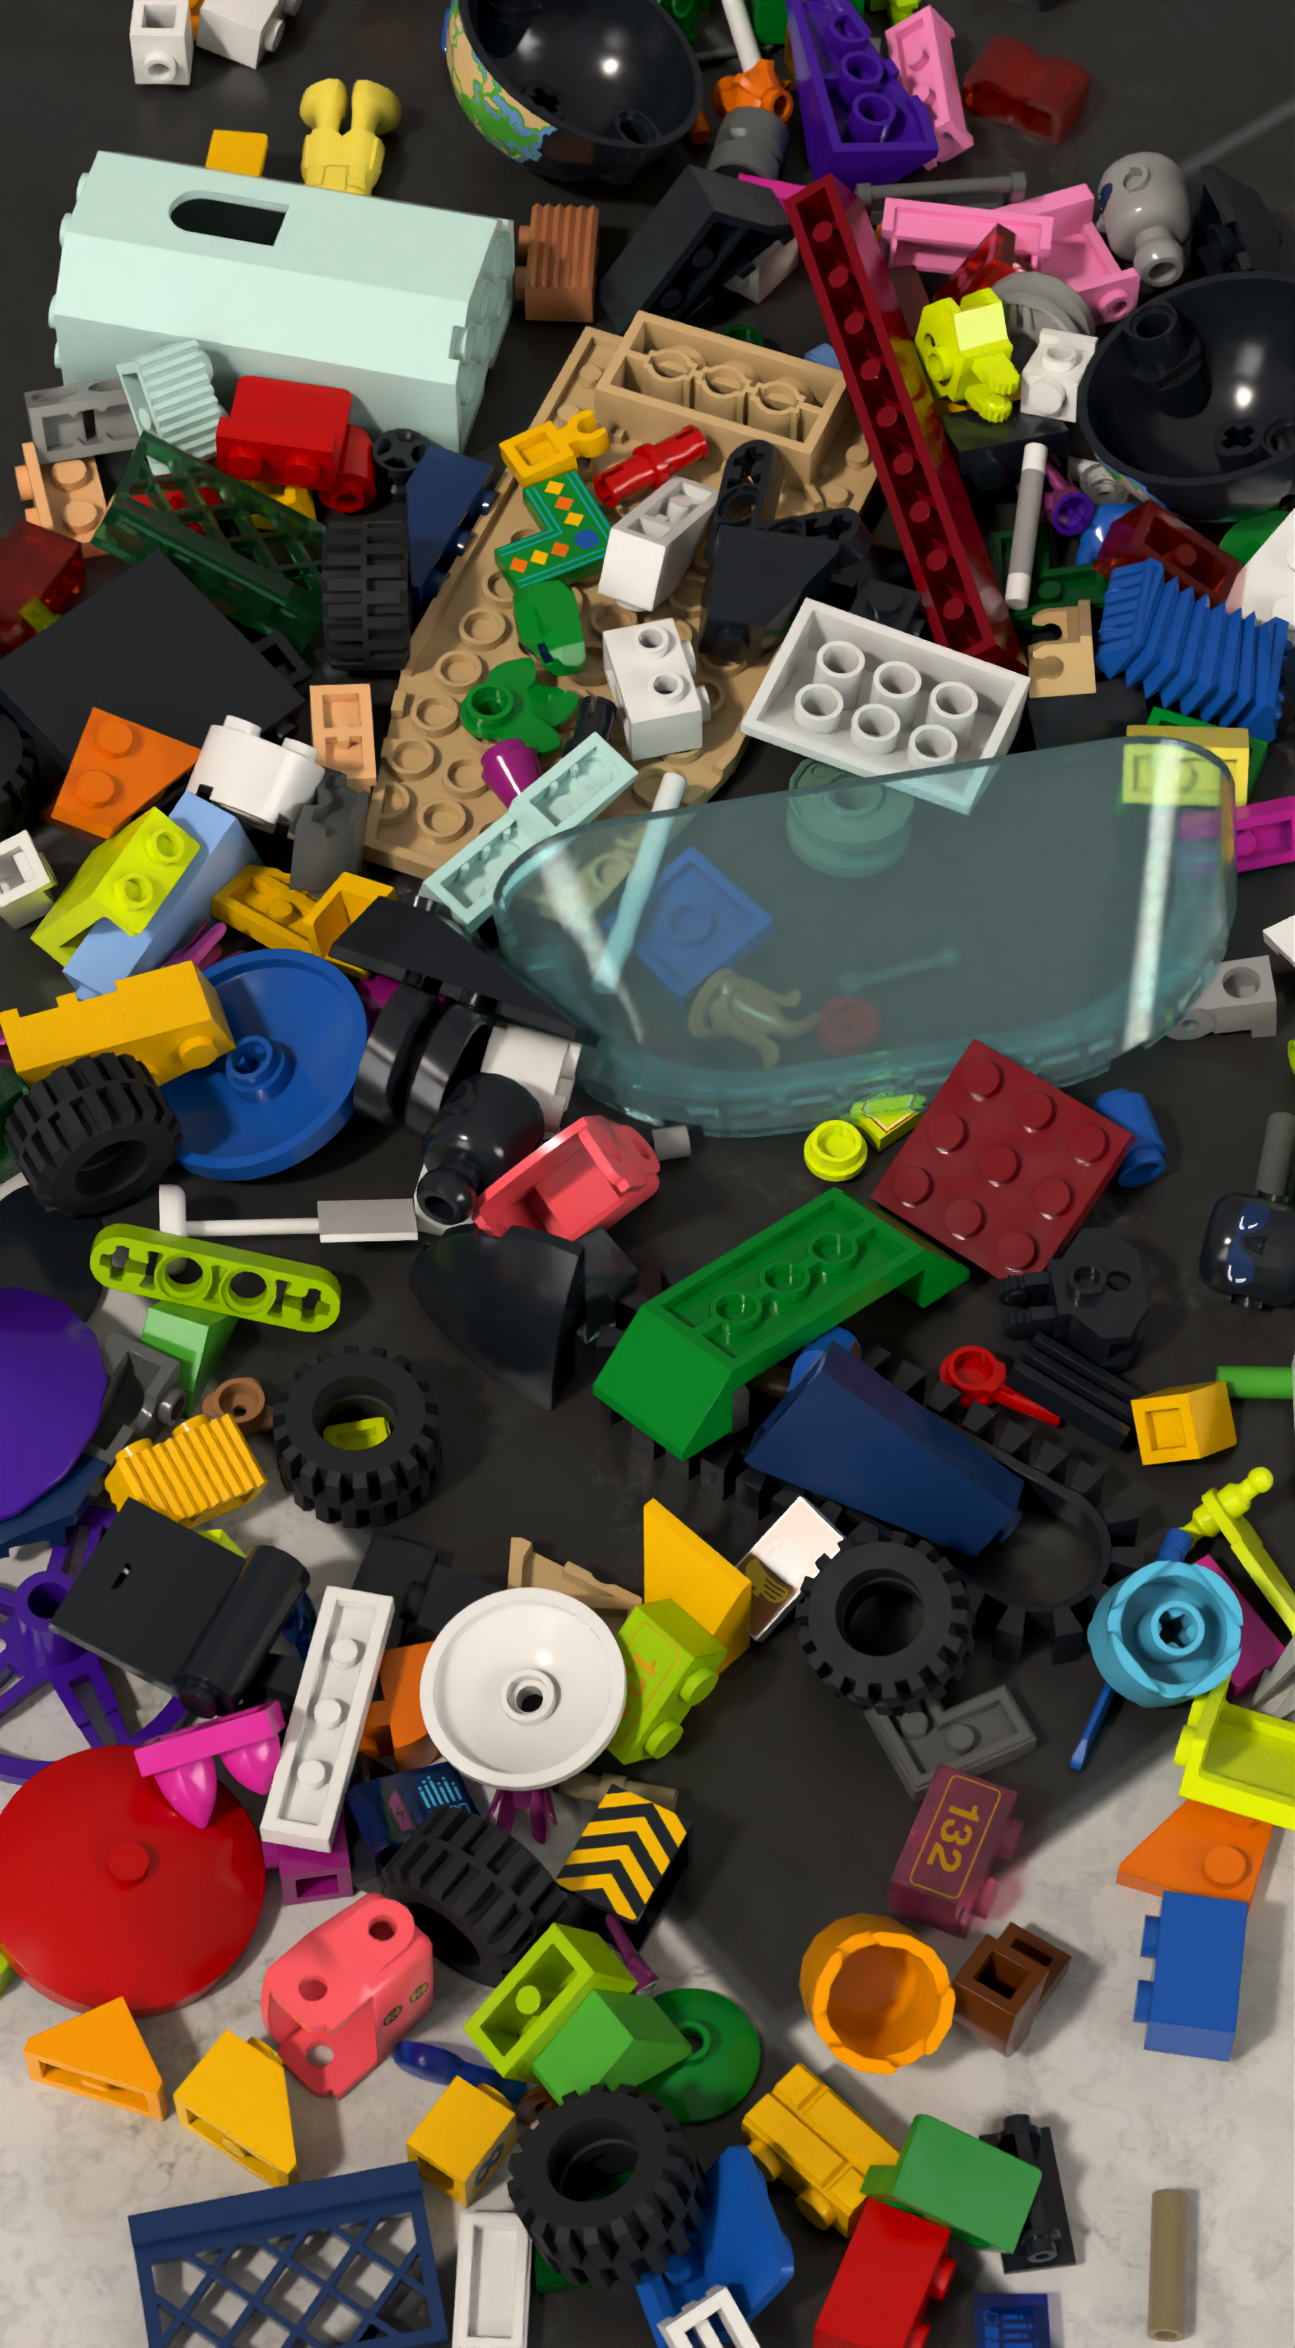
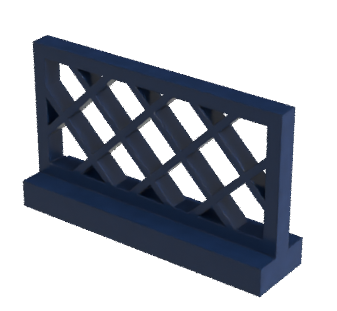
M417 2160L128 2216L149 2348H168L183 2326H186L216 2348H235L232 2345L256 2311L290 2334L281 2348H294L298 2341L309 2348H427L449 2343ZM411 2216L416 2243L399 2268L365 2245L380 2222ZM365 2225L357 2238L343 2230ZM327 2232L349 2247V2250L327 2281H324L293 2259L310 2235ZM293 2239L285 2252L271 2244L273 2242ZM253 2246L277 2261L254 2296L221 2274V2271L237 2249ZM220 2253L212 2266L198 2258ZM358 2254L392 2277L369 2311L335 2288ZM418 2257L423 2284L407 2274ZM183 2260L205 2276L180 2310L156 2293L152 2266ZM286 2268L320 2291L297 2325L263 2303ZM214 2282L247 2304L224 2339L190 2317ZM401 2283L427 2301L431 2323L430 2328L400 2333L378 2318ZM328 2297L362 2320L347 2344L327 2347L305 2332ZM159 2308L174 2318L164 2335L162 2333ZM370 2327L385 2335L384 2337L361 2341Z

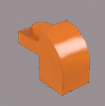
M434 1641L384 1650L377 1677L381 1701L370 1703L358 1751L363 1752L376 1761L381 1757L393 1756L397 1780L406 1778L410 1773L422 1771L441 1754L427 1731L420 1705L422 1670Z

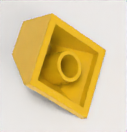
M652 1498L644 1505V1603L672 1599L729 1650L715 1671L719 1675L750 1647L752 1581L658 1501Z

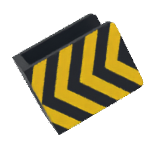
M612 1784L556 1878V1883L560 1890L568 1894L565 1901L570 1908L571 1915L569 1916L570 1921L567 1926L598 1933L609 1948L620 1953L606 1924V1915L609 1913L618 1918L637 1954H640L692 1863L693 1822Z

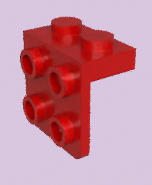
M251 375L241 377L237 382L230 418L220 417L215 436L218 476L334 493L352 408L350 392L342 388Z

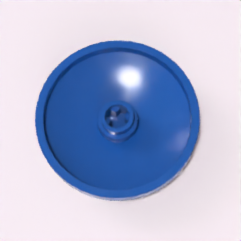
M272 948L242 953L227 958L202 971L203 975L217 991L236 1048L216 1058L210 1065L200 1069H193L159 1087L182 1127L180 1132L183 1135L182 1146L176 1150L179 1155L174 1163L193 1174L221 1181H241L281 1172L300 1163L325 1146L343 1128L355 1112L353 1107L354 1085L367 1041L374 1028L370 1011L364 999L349 979L328 961L314 954L299 950Z

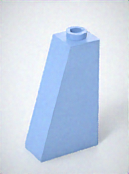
M187 790L185 791L168 818L197 841L200 845V850L142 933L136 937H130L106 917H102L95 922L62 970L76 990L78 1002L115 992L114 981L159 969V966L164 964L163 961L180 948H185L206 918L209 922L202 936L219 921V919L211 915L212 897L248 864L265 866L235 816Z

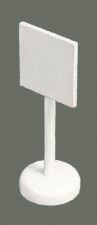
M173 1184L159 1185L160 1231L184 1237L320 1234V1243L418 1240L413 1199L317 1201L318 1218L186 1221V1197L183 1189ZM180 1257L172 1260L166 1267L167 1274L175 1275L184 1271L187 1265V1258Z

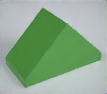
M161 1300L148 1308L140 1343L180 1362L178 1387L188 1391L187 1404L180 1418L189 1420L240 1317Z
M593 1988L532 2063V2072L560 2106L564 2104L561 2096L576 2090L579 2097L589 2094L590 2085L606 2083L610 2092H615L620 2084L636 2087L690 2056L692 2046L651 1997Z

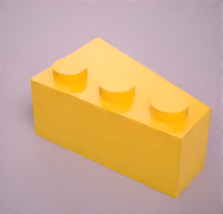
M192 960L114 981L115 992L79 1002L75 992L56 997L57 1008L28 1016L19 1017L17 1008L0 1012V1024L16 1073L29 1087L33 1086L37 1081L45 1079L52 1074L53 1070L63 1065L72 1064L79 1058L89 1055L91 1058H94L101 1053L114 1052L116 1057L125 1053L134 1056L136 1061L141 1060L146 1065L158 1087H160V1085L193 1069H200L210 1065L216 1058L236 1048L217 991Z

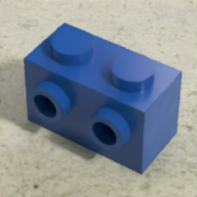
M1163 1891L1159 1915H1145L1140 1957L1153 1959L1151 1981L1138 1979L1133 2022L1146 2024L1143 2050L1229 2062L1236 2034L1248 1911L1247 1902Z

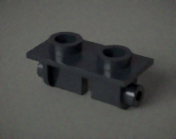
M1027 2114L1010 2115L1002 2120L1003 2130L1001 2132L980 2135L978 2139L1040 2169L1042 2178L1014 2253H1000L1004 2275L1076 2265V2258L1050 2126L1039 2128L1036 2125H1032L1031 2118Z

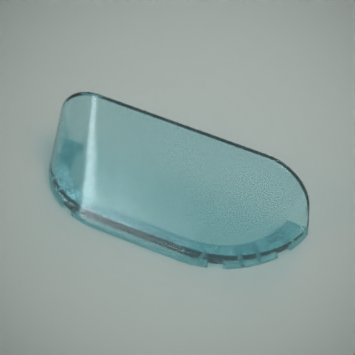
M1125 736L590 822L564 830L535 844L516 858L503 872L495 887L492 900L501 957L601 1036L597 1048L582 1044L574 1084L599 1102L622 1114L658 1127H663L667 1119L684 1124L702 1126L703 1134L706 1136L752 1138L813 1130L820 1124L830 1120L856 1123L860 1119L925 1112L974 1038L1059 1089L1107 1072L1110 1069L1111 1059L1126 1053L1138 1044H1141L1145 1049L1154 1045L1186 1016L1213 979L1225 956L1227 938L1237 908L1238 866L1235 782L1228 766L1221 758L1200 745L1164 736ZM528 1026L530 1029H534V1030H537V1031L549 1033V1032H546V1031H543V1030H540V1029H537V1028Z

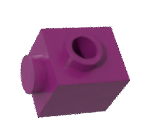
M343 1809L331 1853L262 1841L265 1869L279 1868L284 1906L354 1896Z

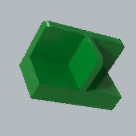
M917 2114L912 2121L896 2166L869 2165L859 2193L951 2229V2237L980 2251L1013 2254L1041 2181L1042 2173L1040 2169L928 2114Z

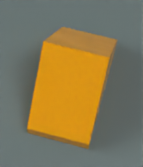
M123 1996L28 2038L23 2052L31 2080L162 2122L164 2121L168 2105L163 2081Z

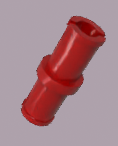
M687 425L681 431L654 445L644 443L636 447L632 452V457L594 475L593 484L597 496L603 504L607 503L609 508H614L624 500L647 488L657 490L669 480V476L697 461L707 458L708 446L706 440L698 429L694 430L693 425Z

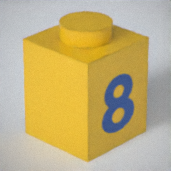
M457 2075L406 2141L408 2162L417 2160L421 2179L467 2209L517 2143L516 2113L512 2112V2104L495 2088L484 2083H479L477 2087H474Z

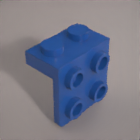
M746 2145L729 2146L705 2173L706 2177L703 2181L708 2188V2204L699 2207L705 2220L700 2232L688 2233L687 2238L691 2247L682 2257L675 2254L671 2255L665 2261L669 2269L655 2277L652 2270L640 2275L641 2284L635 2286L658 2348H669L656 2324L668 2316L674 2318L683 2312L681 2310L683 2306L692 2300L698 2302L707 2296L705 2292L713 2286L719 2284L727 2287L749 2326L793 2278L794 2263L791 2244L786 2235L782 2233L767 2195L765 2177L762 2171L756 2167L752 2154ZM717 2312L707 2317L720 2343L732 2341ZM692 2328L685 2332L693 2348L702 2346Z

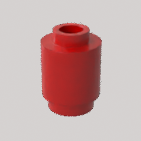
M348 425L334 493L318 490V496L322 503L331 509L343 513H352L366 508L374 501L376 496V467L372 456L374 443L371 441L369 434L358 426Z

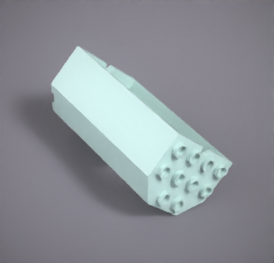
M98 151L90 172H83L79 179L77 203L73 213H66L61 223L60 245L62 247L57 290L50 304L48 322L51 329H56L57 343L54 363L56 368L62 370L64 386L119 377L115 364L172 343L195 339L199 343V349H202L211 361L213 379L210 381V384L214 388V396L218 399V404L226 410L229 418L237 382L243 376L251 375L342 388L349 391L352 396V408L348 425L364 429L369 434L373 443L387 431L397 428L411 429L423 435L427 439L429 446L433 444L463 455L484 395L488 368L493 369L516 302L514 293V221L122 152Z

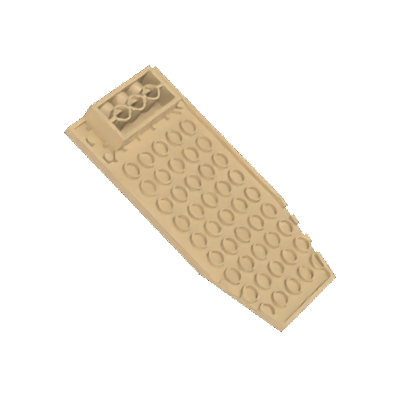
M640 310L635 315L624 337L588 326L585 327L529 429H532L551 420L558 430L565 427L568 420L576 413L590 409L593 411L597 429L604 427L607 430L611 448L597 457L576 458L579 469L577 473L612 527L656 490L647 488L624 500L618 506L609 508L607 503L603 504L597 496L593 484L594 475L632 457V452L636 447L644 443L654 445L681 431L687 425H693L694 430L698 429L702 433L708 446V456L706 459L697 461L669 476V479L677 475L720 489L725 464L729 455L743 443L752 440L767 441L779 457L785 470L774 520L837 508H851L857 511L861 519H863L880 485L855 408L851 406V397L841 370ZM507 467L494 489L500 492L487 516L480 514L471 530L475 532L474 537L469 539L462 557L457 555L448 571L451 575L448 579L444 580L437 598L434 597L410 639V660L405 669L400 670L401 675L398 689L395 690L391 706L387 738H384L380 756L381 766L378 780L373 788L367 815L363 859L426 880L507 813L508 809L481 778L484 770L480 763L482 756L487 750L500 742L497 739L484 740L472 736L464 729L460 720L462 701L474 686L487 681L489 673L493 668L506 661L532 658L536 669L537 684L575 693L579 696V702L586 696H592L591 711L594 712L597 696L607 698L613 702L603 669V631L673 618L680 641L689 639L693 648L696 662V675H692L695 687L704 685L709 698L711 721L702 722V747L632 761L617 715L613 722L608 744L639 772L636 780L503 904V906L588 933L624 893L663 775L665 773H675L685 778L687 782L665 845L666 847L735 772L752 739V736L740 732V725L782 644L757 661L745 659L726 660L716 655L698 653L701 595L709 569V564L705 560L708 533L674 592L652 612L648 610L642 612L627 610L616 603V599L597 593L601 573L568 585L574 592L581 621L587 671L564 677L555 676L543 667L529 648L518 641L513 616L512 596L514 593L495 564L494 549L541 532L523 503V488ZM757 505L745 508L737 514L734 520L744 518L745 516L750 514L756 508ZM578 707L571 719L556 730L561 741L560 750L550 755L538 757L542 775L562 759L563 747L573 737L579 713Z

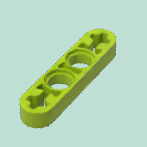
M116 1223L105 1227L97 1234L92 1245L90 1256L91 1271L102 1285L113 1290L303 1332H318L327 1329L335 1322L340 1313L341 1287L339 1282L330 1271L319 1266L130 1224ZM117 1246L129 1248L128 1254L130 1259H127L124 1267L112 1265V1255L116 1251ZM150 1251L159 1253L156 1258L154 1276L146 1275ZM180 1257L190 1258L201 1266L203 1274L196 1282L180 1284L168 1276L166 1267L174 1259ZM253 1272L264 1279L267 1287L257 1297L243 1298L232 1291L229 1283L236 1274ZM277 1280L286 1281V1290L283 1292L282 1304L274 1303L277 1293ZM309 1289L321 1291V1301L316 1303L315 1309L302 1307V1297L307 1295Z

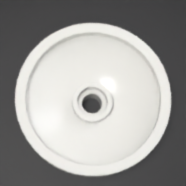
M533 1587L508 1589L493 1593L477 1600L459 1612L448 1622L432 1644L425 1660L420 1681V1705L423 1720L431 1739L443 1757L455 1769L475 1782L488 1787L509 1791H529L549 1787L571 1778L589 1766L602 1753L614 1736L621 1721L627 1697V1675L623 1656L614 1636L603 1620L592 1609L571 1596L549 1589ZM534 1694L543 1697L542 1705L536 1711L524 1712L521 1710V1704L526 1697Z

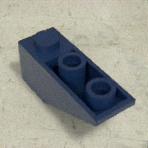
M433 444L430 445L406 483L413 621L417 625H419L433 598H437L444 580L448 579L451 575L448 571L457 555L462 557L469 539L474 537L475 532L471 530L480 514L487 516L500 492L494 490V465Z

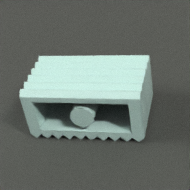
M195 339L172 343L115 364L153 476L175 473L217 457L215 436L219 418H229V415L218 404V399L214 396V388L210 384V381L213 379L212 364L207 354L202 349H199V343Z

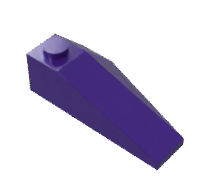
M785 0L806 151L814 182L831 172L854 192L856 183H870L871 186L893 184L936 158L939 147L927 107L918 95L910 97L898 80L900 70L891 58L884 60L869 40L871 30L850 1Z

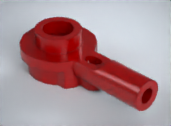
M964 1346L949 1354L941 1363L938 1379L962 1392L960 1407L969 1409L973 1400L985 1406L996 1402L1049 1425L1058 1427L1061 1418L1004 1384L1007 1378L1005 1375V1364L997 1361L995 1356L988 1350L979 1346Z

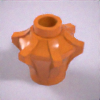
M760 59L752 69L745 73L722 77L714 88L712 105L716 115L721 119H724L725 115L735 108L746 106L763 108L775 114L788 127L789 123L787 120L793 110V99L790 93L794 90L792 80H781L775 73L774 60Z

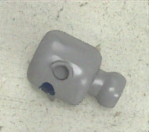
M1142 151L1126 155L1115 161L1104 172L1097 190L1101 215L1096 229L1107 234L1109 246L1119 259L1133 263L1143 283L1152 287L1167 286L1177 281L1184 272L1187 261L1183 246L1188 242L1194 228L1193 209L1184 175L1172 159L1158 152Z

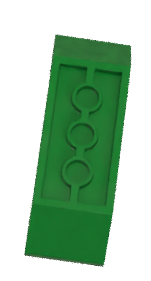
M833 1187L642 1304L594 1382L593 1395L684 1462L733 1431V1391L891 1290H898L913 1302L925 1308L969 1280L970 1269L880 1207Z

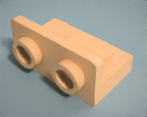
M34 442L22 443L25 465L15 467L21 501L31 499L33 501L34 508L25 509L31 544L43 543L47 564L52 565L115 553L116 545L108 530L109 514L95 457L88 456L39 465Z

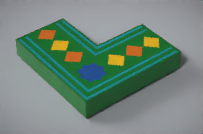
M573 469L523 488V503L541 532L494 549L495 564L513 593L516 594L528 584L560 580L566 585H570L601 573L612 526L577 471Z

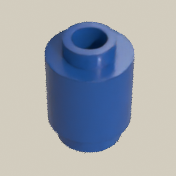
M1126 1089L1112 1090L1100 1096L1095 1101V1107L1092 1110L1132 1133L1137 1140L1113 1177H1116L1120 1186L1128 1188L1141 1186L1158 1178L1166 1169L1163 1158L1167 1153V1149L1146 1097L1143 1094L1129 1092Z

